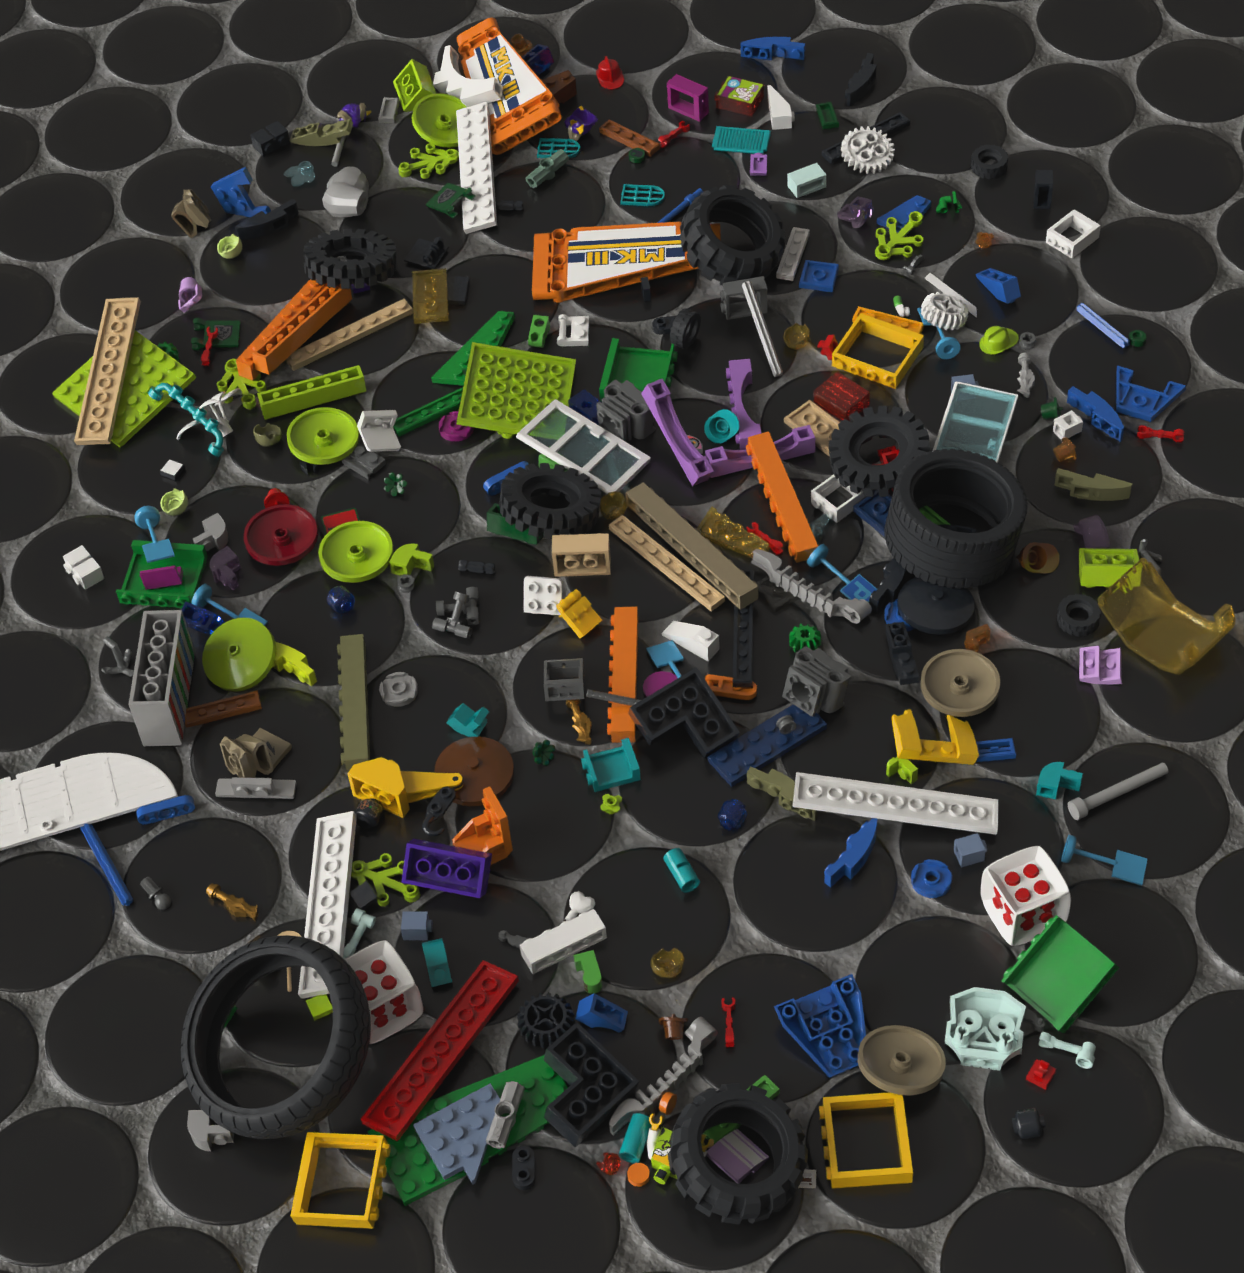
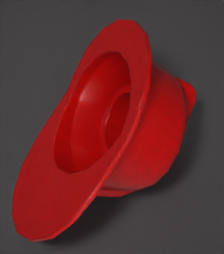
M605 56V59L598 65L596 75L603 88L615 90L623 85L624 76L618 62Z

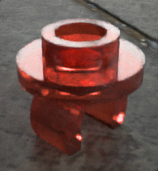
M604 1152L603 1156L605 1158L603 1162L597 1161L596 1164L605 1174L614 1175L620 1168V1157L616 1153Z

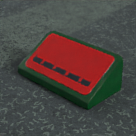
M356 508L321 516L325 535L343 523L360 521Z

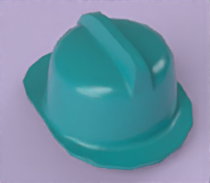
M728 409L719 410L705 422V434L714 443L726 442L739 431V420L732 411Z

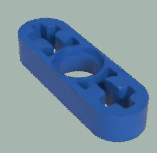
M522 461L487 479L483 488L490 496L500 493L503 479L505 480V476L509 472L513 473L514 469L518 467L525 469V466L529 465L528 462Z
M179 796L138 808L136 811L137 819L141 824L158 822L191 813L195 809V804L192 796Z

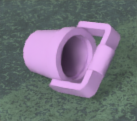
M192 277L184 278L181 281L179 290V310L185 313L202 298V288L196 279Z

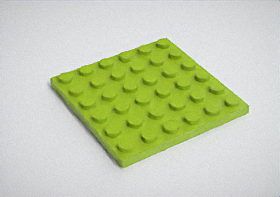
M136 330L134 331L111 441L119 448L173 400L166 390H162L164 395L160 401L152 399L148 395L152 386L156 387L158 384L168 383L172 387L178 385L184 390L196 379L193 372ZM93 356L52 392L57 400L79 417Z
M472 342L457 425L517 434L553 400L556 399L569 407L576 359ZM555 409L528 435L553 441L559 440L565 433L567 415Z

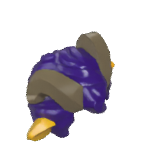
M352 103L345 105L337 117L340 118L339 121L351 119L353 126L358 128L360 121L364 120L365 122L366 116L371 111H366L364 103H360V105Z
M579 106L564 121L569 138L577 141L581 136L587 134L592 126L595 125V122H597V116L593 115L589 110L583 109V106Z

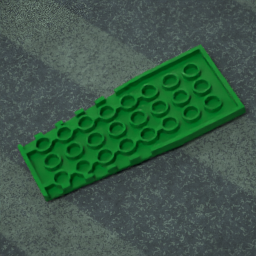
M545 1055L428 1101L398 1142L373 1129L367 1131L368 1135H383L388 1144H390V1155L386 1157L385 1165L387 1173L404 1206L467 1175L463 1170L446 1180L442 1178L413 1127V1124L490 1083L501 1099L506 1082L514 1081L525 1088L516 1114V1123L511 1128L505 1148L497 1149L488 1144L481 1166L488 1163V1159L494 1155H501L506 1152L507 1148L517 1142L519 1144L526 1140L525 1137L534 1131L538 1133L544 1129V1126L549 1123L544 1118L547 1106L568 1088L564 1080L543 1060ZM504 1113L501 1116L506 1117L509 1113Z

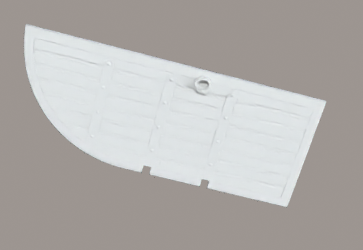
M121 753L82 755L61 761V766L56 767L55 764H50L16 774L17 779L12 781L9 776L0 779V851L84 826V824H92L136 811L145 805L176 798L178 794L171 780L157 766L144 759Z

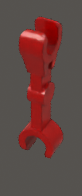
M681 121L677 129L672 130L668 135L660 136L658 138V141L661 142L659 143L660 147L665 148L671 139L676 138L681 132H688L690 124L685 126V121Z
M207 327L206 331L209 338L208 342H206V350H204L201 356L202 365L209 366L212 341L218 336V328H216L215 332L211 333V328Z
M1145 425L1138 427L1137 437L1140 439L1152 436L1173 438L1175 442H1183L1184 439L1183 429H1176L1172 432L1162 429L1153 430Z
M756 522L752 523L754 529L746 527L748 535L758 536L762 542L769 545L776 555H780L783 552V549H781L783 544L761 532Z
M722 998V1009L727 1012L726 1047H734L731 1011L736 1007L735 998H732V1004L730 1005L725 1004V998Z

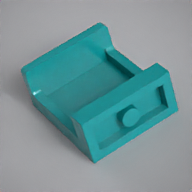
M629 738L621 739V747L589 755L587 749L583 750L584 758H581L582 767L584 770L587 769V782L593 786L595 792L641 780L640 768Z

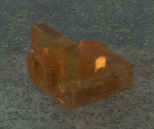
M988 624L966 632L964 644L967 650L978 653L979 645H983L990 640L991 629Z

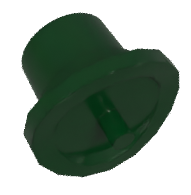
M1054 397V401L1041 405L1043 420L1056 419L1062 416L1061 410H1063V407H1059L1056 397Z

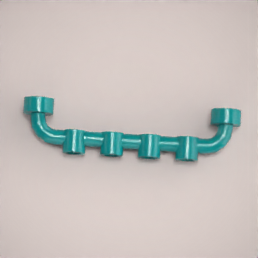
M161 383L156 387L152 386L148 392L152 399L160 401L164 395L162 390H166L171 398L177 400L183 409L189 411L196 421L201 422L208 432L216 436V443L212 442L208 447V451L220 457L224 449L222 447L223 435L217 428L219 422L213 418L208 420L205 417L207 414L205 409H200L199 407L196 409L193 406L195 400L192 397L186 396L184 398L181 395L183 389L180 386L174 385L172 387L168 383Z

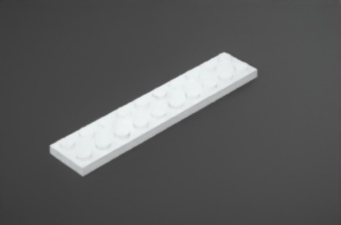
M487 102L456 111L461 187L465 189L471 188V193L476 196L472 200L467 199L465 196L462 197L463 230L466 234L497 225L490 117Z
M796 772L793 807L997 834L998 799Z
M354 811L317 818L304 938L312 939L328 946L342 958L344 954L357 818ZM301 966L298 995L303 999L329 994L323 979L317 971L311 967Z

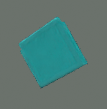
M717 126L712 147L716 151L764 154L768 148L771 131Z

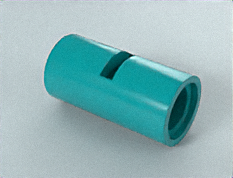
M680 848L668 851L663 859L682 892H690L696 889L700 884V880Z
M640 1113L632 1115L618 1154L622 1160L629 1163H639L648 1138L649 1128L652 1127L648 1116Z

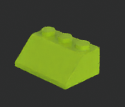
M413 59L410 60L393 81L403 111L405 112L413 111L415 104L421 98L430 94H436L427 67Z
M1079 548V578L1081 586L1087 588L1104 586L1106 588L1139 587L1141 565L1137 549Z

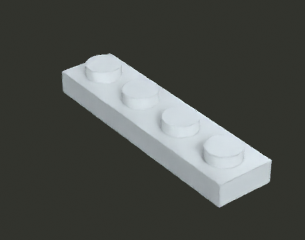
M793 227L778 267L776 278L794 280L809 237V229Z

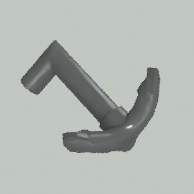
M1143 539L1140 541L1138 550L1139 560L1143 559L1153 570L1154 583H1161V568L1154 560L1157 562L1162 561V556L1147 550L1148 539Z
M105 637L103 642L112 649L117 667H103L101 671L105 674L123 673L130 677L133 676L134 670H130L128 667L132 651L126 649L123 658L118 644L110 637Z

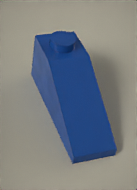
M992 268L976 274L980 282L998 300L1012 303L1015 299L1021 297L1017 277Z

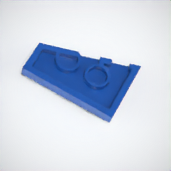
M916 195L877 218V224L888 228L886 226L887 219L894 217L897 220L896 232H899L909 222L911 212L918 211L923 216L931 207L932 201Z

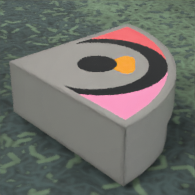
M687 435L698 452L703 454V446L700 440L694 436Z

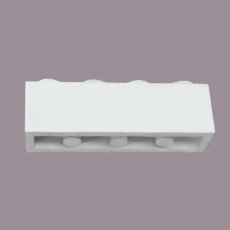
M594 909L585 911L578 917L566 920L559 926L548 929L533 939L525 940L520 944L521 956L532 974H535L606 939V927Z

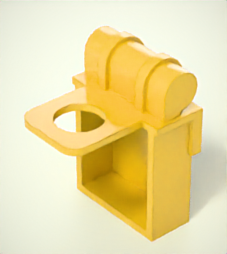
M575 589L566 598L560 600L556 607L561 613L558 617H563L577 636L582 638L599 624L602 619L590 606L592 604L585 596L581 597L580 591Z

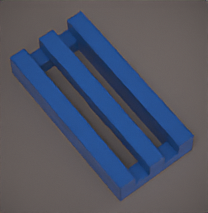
M1013 738L976 742L979 753L976 762L1016 758Z

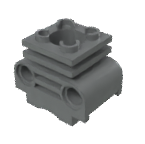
M615 379L605 387V398L602 399V403H597L598 425L625 442H627L626 440L631 441V436L636 439H644L656 430L653 426L654 416L641 394L642 391H639L634 384L628 380L620 383Z
M805 646L797 651L793 666L789 667L782 697L812 717L815 716V713L818 714L820 709L827 713L836 712L844 706L843 700L847 685L852 678L848 674L849 667L833 660L826 652L819 648L813 651Z

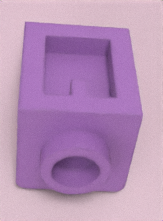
M763 153L751 154L750 176H767V155Z

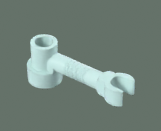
M356 908L351 919V924L358 927L350 942L344 948L343 959L354 954L367 927L372 929L376 921V917L366 914L364 910Z
M1041 1032L1039 1046L1043 1048L1055 1047L1077 1054L1075 1062L1078 1066L1085 1069L1092 1068L1096 1049L1093 1043L1084 1042L1083 1046H1078L1058 1040L1049 1033Z

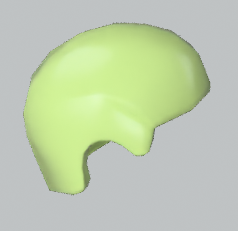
M232 234L221 239L217 245L218 253L226 259L237 257L242 251V242L239 236L236 237Z
M175 488L162 497L160 504L166 514L176 516L186 510L188 498L183 490L180 491Z

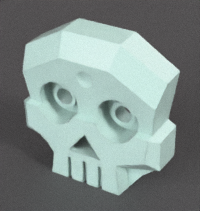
M973 987L950 996L951 1020L947 1021L945 1044L956 1053L963 1066L990 1068L1000 1071L1001 1067L1009 1059L1021 1054L1024 1033L1021 1031L1026 1006L1007 992ZM970 1021V1022H972L973 1024L968 1025V1024H966V1022Z

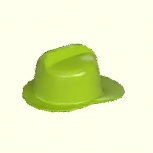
M992 326L986 330L984 336L980 339L979 346L986 354H999L1016 345L1019 337L1012 329Z

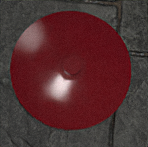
M289 504L274 505L261 510L249 520L244 530V543L248 553L255 560L274 566L291 564L304 558L312 551L318 539V528L314 517L307 510Z

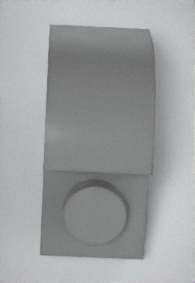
M216 513L202 521L205 532L193 538L194 544L204 545L206 551L217 547L220 551L228 543L229 536L225 522Z
M203 1110L188 1111L187 1127L194 1144L204 1151H211L212 1143L217 1145L234 1143V1133L220 1125H214V1121Z

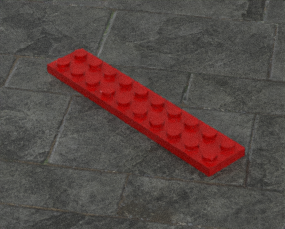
M483 960L362 1116V1124L398 1142L519 982L518 976Z

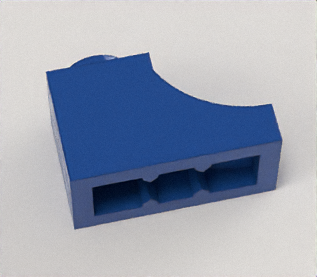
M593 993L579 1001L575 1019L590 1028L603 1027L621 1032L624 1030L628 1011Z

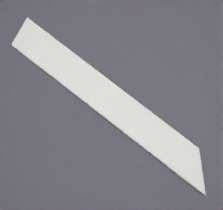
M929 273L925 277L927 281L946 295L950 294L953 297L956 296L958 300H962V303L966 304L968 312L977 318V310L973 304L933 274Z

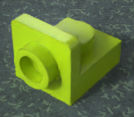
M897 756L888 761L886 775L888 777L898 772L902 779H906L911 784L917 781L918 768L908 759H900Z

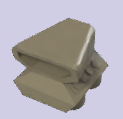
M192 189L183 190V200L175 205L171 214L173 220L190 238H193L197 234L196 225L207 228L208 223L211 221L207 206Z
M243 734L234 740L224 736L220 742L225 764L233 775L237 774L239 778H255L257 770L265 775L273 772L268 748L263 740Z

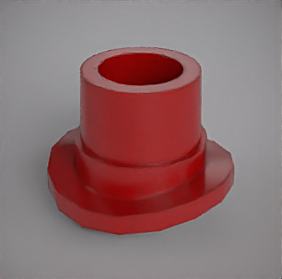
M278 488L269 490L264 499L265 508L289 504L288 495Z

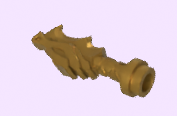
M580 699L566 700L567 707L571 708L574 714L572 717L574 725L572 727L579 734L576 740L590 745L592 741L589 736L592 724L590 718H587V715L580 711Z
M211 883L206 890L208 897L211 899L216 897L221 899L226 909L235 917L248 916L254 921L257 919L258 905L250 906L243 897L237 898L233 894H225L221 891V886Z

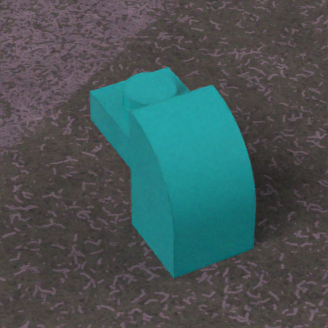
M462 703L454 710L446 723L460 734L468 737H478L487 724L485 717L489 711L482 707L477 712H474Z
M1064 762L1050 763L1040 773L1036 795L1056 800L1059 787L1080 791L1083 773L1063 769Z
M443 939L422 943L431 987L451 983L452 979Z

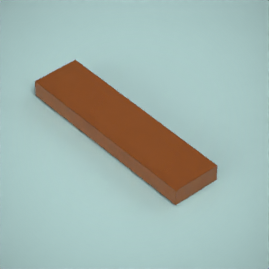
M610 119L599 128L600 133L632 149H643L645 155L649 157L660 149L659 143Z
M258 690L186 708V728L262 709Z

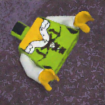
M653 1113L649 1117L652 1127L649 1128L647 1138L648 1158L651 1160L652 1168L657 1170L653 1177L654 1180L660 1184H665L669 1176L678 1180L677 1176L670 1172L668 1160L671 1147L669 1140L672 1131L664 1127L660 1130L659 1125L663 1124L664 1117L661 1115L659 1123H655V1113ZM706 1135L701 1137L704 1157L707 1154L706 1149L714 1145L713 1139H709L707 1145L704 1144Z

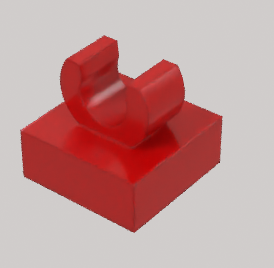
M828 335L826 340L819 341L817 346L822 348L820 354L826 355L828 360H832V353L838 346L835 335Z
M1036 1059L1026 1076V1080L1046 1090L1056 1073V1068L1043 1060Z

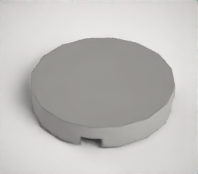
M405 672L389 674L380 683L379 692L382 700L394 707L411 703L418 694L416 679Z

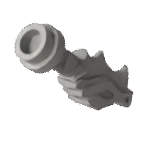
M1024 352L1018 357V363L1022 365V370L1019 372L1020 377L1017 378L1021 385L1017 391L1024 394V397L1029 398L1030 391L1035 383V376L1032 370L1029 369V364L1032 361L1029 353Z

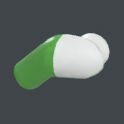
M895 296L893 302L899 316H909L910 308L903 307L901 296Z

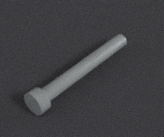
M1162 762L1083 800L1077 797L1068 802L1069 812L1075 820H1079L1087 816L1089 810L1168 774V768Z

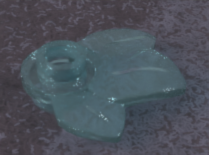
M303 161L298 166H292L284 172V176L292 178V186H301L304 182L311 183L315 179L314 167L309 161Z

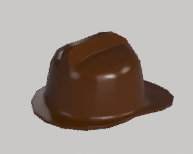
M1029 543L1016 556L1021 566L1032 573H1051L1056 570L1060 560L1057 549L1048 543Z

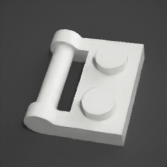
M565 314L558 316L559 336L557 337V344L559 346L589 345V316L568 317ZM566 325H571V338L566 337Z

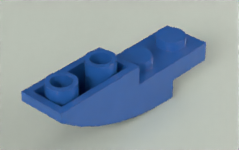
M763 37L741 42V57L772 60L773 56L800 60L805 58V43L791 42V37Z
M1072 386L1068 390L1067 403L1092 418L1091 424L1097 429L1102 430L1110 437L1121 442L1124 426L1115 410L1093 391L1087 395Z
M872 818L869 822L866 821L856 834H851L846 841V851L839 856V859L834 864L831 863L826 867L824 883L830 888L844 875L851 880L863 867L874 847L877 834V818Z

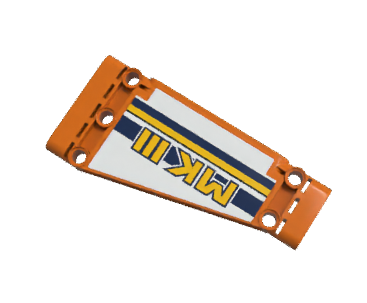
M487 18L458 35V52L462 56L461 64L465 77L474 80L495 77L503 86L501 100L488 103L493 154L500 155L555 125L562 119L558 101L501 34L495 18Z
M682 222L577 227L571 229L570 232H566L564 229H556L552 233L534 234L533 300L552 299L554 302L560 303L640 283L642 277H648V280L699 268L691 266L687 260L688 252H683L680 240V226ZM720 223L710 224L712 231L721 241Z

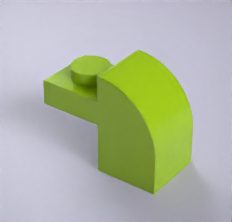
M406 544L399 547L389 561L391 573L399 576L410 575L414 567L427 571H432L434 568L432 554L419 551L418 544Z

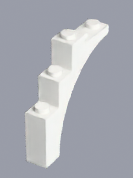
M451 45L445 47L441 71L435 73L433 81L434 87L441 94L447 93L459 98L466 107L501 100L503 86L495 77L474 80L461 76L458 66L459 54Z

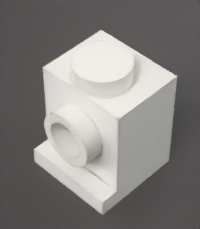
M1071 410L1054 419L1053 432L1063 442H1066L1068 438L1082 431V418Z

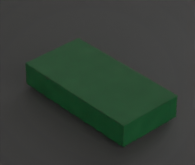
M832 102L816 104V111L823 130L839 127V121Z

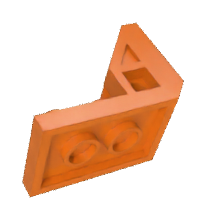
M489 786L483 789L484 798L481 799L485 807L484 814L471 819L452 839V843L455 847L492 853V865L507 858L513 851L507 815Z

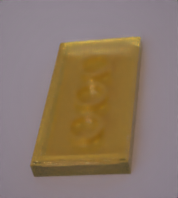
M446 268L412 271L414 324L449 321Z

